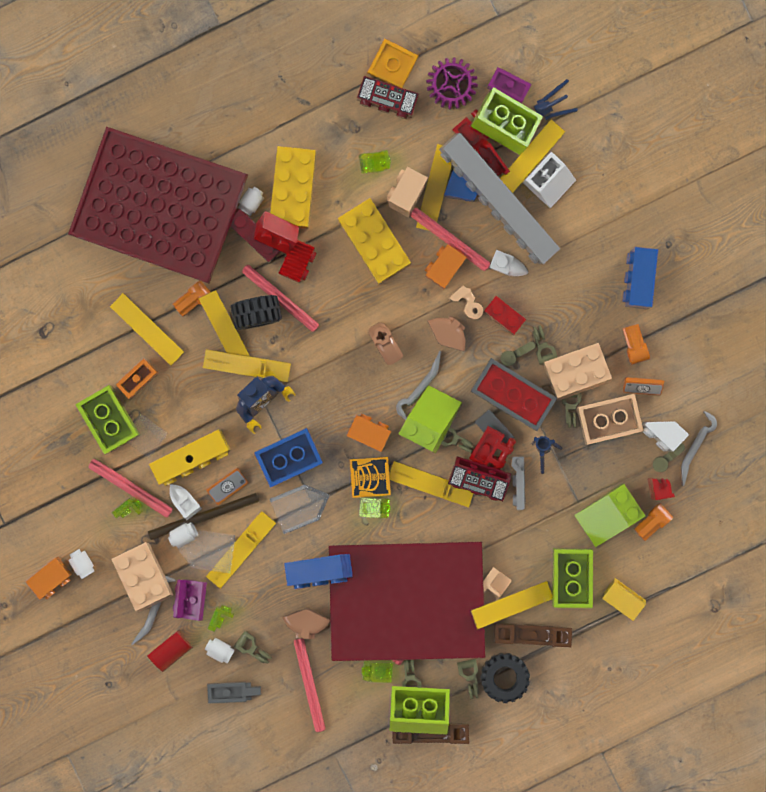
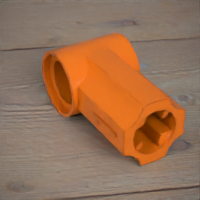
M198 281L188 289L186 294L176 300L173 306L184 317L196 306L202 305L199 298L210 293V290L202 281Z
M639 324L623 328V334L628 347L627 354L631 365L650 360V354L646 343L643 341Z
M659 503L634 530L646 541L659 528L667 525L673 519V516Z

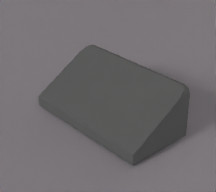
M489 409L475 421L483 432L487 426H490L504 434L505 436L502 440L504 443H507L509 438H515Z

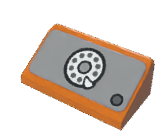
M626 377L623 383V392L661 395L664 381Z
M236 468L206 491L216 504L219 505L249 482L239 468Z

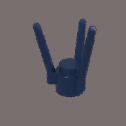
M568 79L534 105L536 113L543 116L542 118H545V120L578 111V108L550 113L553 111L552 106L568 98V95H564L550 103L547 101L569 82Z
M546 436L534 437L531 444H536V449L540 453L541 474H544L545 454L551 451V446L559 450L563 448L554 439L550 440Z

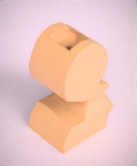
M464 285L448 298L453 302H458L461 298H464L466 305L463 312L470 319H478L483 315L482 305L474 302L475 297L471 289L466 288Z

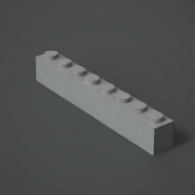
M461 133L455 134L439 149L442 152L440 154L441 157L455 167L453 168L454 172L467 181L466 186L480 196L478 199L484 206H489L492 210V216L496 220L502 221L505 225L503 227L505 231L515 236L518 246L529 252L528 257L535 264H544L560 249Z

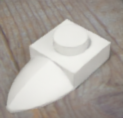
M498 250L495 251L490 269L509 276L528 274L524 264L514 258V256Z
M170 485L171 500L186 520L202 509L186 489L178 485Z

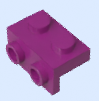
M497 67L487 89L491 91L494 87L522 104L532 84Z
M188 579L177 580L173 618L203 621L207 582Z

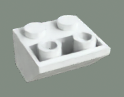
M550 152L522 183L551 208L572 186L576 179L567 166L555 154Z
M675 421L642 423L644 428L642 432L649 438H655L658 441L656 445L662 451L673 452L689 436Z

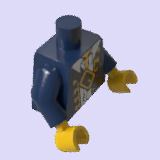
M274 376L255 377L237 395L239 401L236 411L243 421L247 423V428L253 434H256L253 431L255 426H258L260 429L262 428L253 417L274 399L279 392L288 402L291 401L288 398L289 394L296 396L291 387H285Z

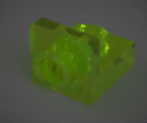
M130 497L116 508L112 514L116 519L120 516L124 518L131 512L129 508L132 507L140 515L143 513L141 510L143 506L136 498L133 500Z
M360 497L359 517L388 518L391 510L389 499Z
M225 605L217 606L208 630L215 632L216 628H221L224 618L221 617L222 614L233 618L235 613L231 612L232 608Z
M364 661V666L361 670L363 680L392 683L393 663Z

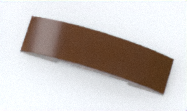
M495 624L494 643L572 648V628L526 624Z
M449 723L447 735L392 731L393 744H469V724Z

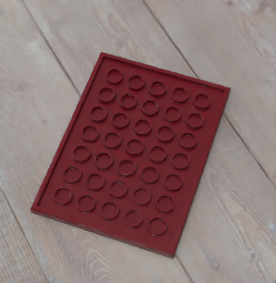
M106 126L68 235L209 284L248 174Z
M482 542L329 546V556L350 554L353 577L347 578V582L331 584V580H329L331 661L486 658L485 626L477 629L471 610L484 606Z

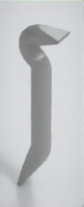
M439 351L430 372L408 399H401L397 403L396 411L405 420L407 417L401 406L403 404L412 405L437 375L441 351Z
M703 411V413L711 421V426H704L700 429L682 462V486L685 484L689 465L706 434L713 432L717 427L716 418L706 411Z
M165 576L167 582H175V581H176V580L173 579V578H170V577H168V576ZM161 602L151 607L144 627L131 645L151 630Z

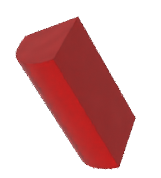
M177 630L149 653L147 657L160 671L164 672L193 647L182 633Z

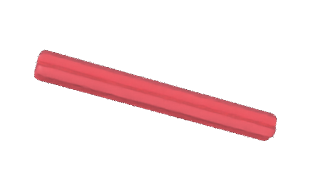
M418 208L413 209L410 214L413 219L466 256L469 261L481 270L486 271L490 266L489 261Z
M246 265L243 268L242 273L268 295L277 296L279 304L310 331L314 332L319 327V324L250 265Z
M93 459L90 462L89 469L161 515L168 517L173 509L169 505L100 461Z
M298 638L294 640V646L315 731L321 732L325 730V724L304 639Z

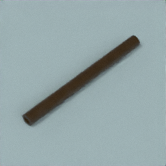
M257 493L200 512L188 520L183 518L148 531L149 538L153 540L170 534V531L185 523L191 522L195 525L259 502Z

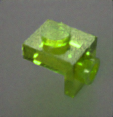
M387 150L359 155L361 174L383 172L390 169L391 159Z

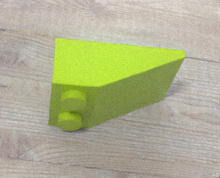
M428 385L407 417L399 435L436 454L462 402Z
M621 483L574 516L594 546L597 547L645 517V514L625 484Z

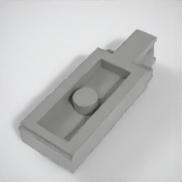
M513 457L511 466L516 470V475H513V487H517V494H513V506H517V510H524L525 458Z

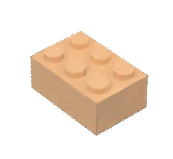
M408 166L406 170L402 169L397 177L396 188L392 186L387 195L389 207L409 218L427 185L428 177Z
M599 343L544 362L546 374L557 398L556 401L610 383L612 380Z
M635 394L576 407L585 445L644 431Z
M145 542L112 558V562L136 612H141L174 596L149 543Z

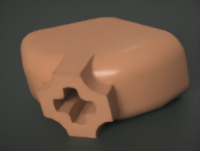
M451 315L448 319L434 318L427 321L437 342L441 346L465 351L466 340L463 332L465 327Z
M382 322L371 326L368 330L369 336L385 363L392 365L402 359L403 353L387 326Z
M304 608L282 617L286 626L296 633L295 637L302 639H315V634L324 630L330 622V619L310 608Z

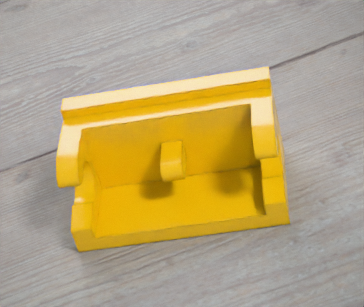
M614 578L602 597L603 600L632 621L635 620L646 605V600L616 578Z

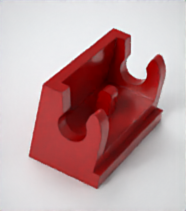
M482 138L472 146L497 176L502 173L507 175L510 172L490 142Z
M648 478L652 500L675 497L668 479L664 480L661 478L662 483H659L657 478Z

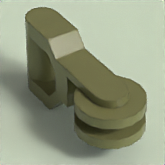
M541 325L538 326V329L533 327V336L538 348L536 356L539 364L542 365L546 361L557 358L558 356L553 346L548 345L547 342L538 343L540 337L542 340H545ZM548 347L551 349V354L541 357L540 352L543 348Z
M531 341L513 352L505 351L501 355V362L505 366L513 365L516 358L534 349L536 343Z
M581 393L571 396L577 397L575 404H568L566 398L562 399V404L565 405L568 428H571V424H573V428H576V412H573L571 416L568 410H576V406L581 403Z
M449 428L441 445L445 447L453 444L457 445L459 439H462L463 445L459 444V447L472 453L471 448L475 449V446L472 445L473 443L458 436L456 430ZM450 431L453 433L454 438L452 442L446 443L444 440Z
M681 443L673 452H668L663 457L655 458L653 461L654 470L657 472L666 471L668 462L685 450L684 443Z
M247 631L243 632L234 645L243 654L249 653L262 663L268 664L269 661L267 659H272L268 653L259 649L260 654H254L258 648L256 639ZM249 638L252 641V647L246 650L243 646Z
M476 659L458 662L459 675L466 678V681L475 680L473 687L468 684L470 698L473 699V695L478 698L479 689L476 679L478 667ZM474 668V673L471 676L463 674L462 669Z
M414 660L404 661L405 679L402 681V687H406V683L409 680H414L418 684L415 687L422 688L421 680L415 677V673L407 674L409 669H412V672H414Z

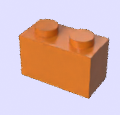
M449 244L446 247L441 246L436 253L438 258L435 263L431 261L425 269L427 272L425 277L443 290L467 258Z
M143 358L116 386L128 399H132L159 372Z
M362 413L360 416L356 415L347 436L382 452L391 433L388 430L389 426L382 422H378V424L370 422L372 418Z
M56 557L28 579L26 583L39 600L44 597L47 600L56 593L54 591L56 587L60 585L62 588L71 581L69 577L73 574L61 559Z

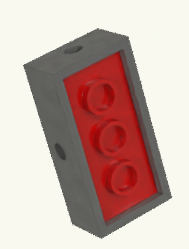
M490 358L470 391L535 431H538L557 399Z

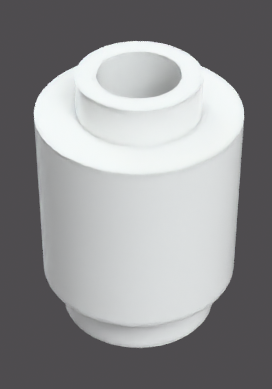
M255 186L253 189L248 188L239 201L240 205L238 208L251 216L264 200L263 192Z
M191 522L185 523L170 531L168 539L173 547L176 546L179 549L194 541L195 537L198 536V532Z
M78 549L70 554L71 558L68 561L77 576L79 575L82 579L94 572V565L85 550L81 552Z
M217 638L213 641L210 639L205 647V650L208 651L206 655L221 663L225 662L228 664L234 652L230 645Z

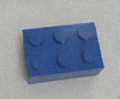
M634 247L627 253L626 264H629V270L625 272L624 283H627V290L623 291L622 302H625V307L652 308L658 249Z
M308 428L254 452L270 488L323 463Z
M350 554L284 563L287 586H294V589L311 587L310 583H312V586L329 584L328 580H331V584L347 582L348 577H353Z

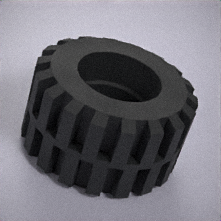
M275 295L245 299L235 302L230 306L234 326L238 330L265 326L279 322L282 319L278 297Z
M499 653V655H493L490 660L485 662V666L482 668L481 681L485 692L491 699L493 698L497 702L508 703L522 698V695L527 692V687L530 684V674L525 663L519 657L511 653ZM502 667L512 668L517 676L515 684L508 689H501L494 682L495 672Z

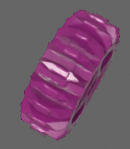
M453 57L452 63H449V59L445 58V65L438 61L440 68L433 65L432 70L435 73H428V76L433 79L426 80L427 84H432V86L427 87V91H434L429 97H437L434 101L435 104L441 100L442 108H444L445 103H448L449 110L452 109V104H455V108L459 109V102L466 106L464 99L471 102L472 97L469 94L476 95V91L471 89L478 87L477 83H472V81L477 80V76H471L475 70H467L470 66L469 63L462 66L463 59H460L459 64H457L455 57ZM447 69H456L463 74L454 76ZM440 73H443L445 83L437 89V77ZM467 78L468 88L462 95L459 84ZM448 79H450L452 82L457 81V83H455L456 89L455 87L453 88L452 85L447 86V84H449ZM450 91L457 98H447L441 93Z

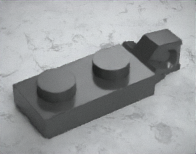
M251 682L208 683V703L247 702V700H252V696L261 695V686L251 687Z

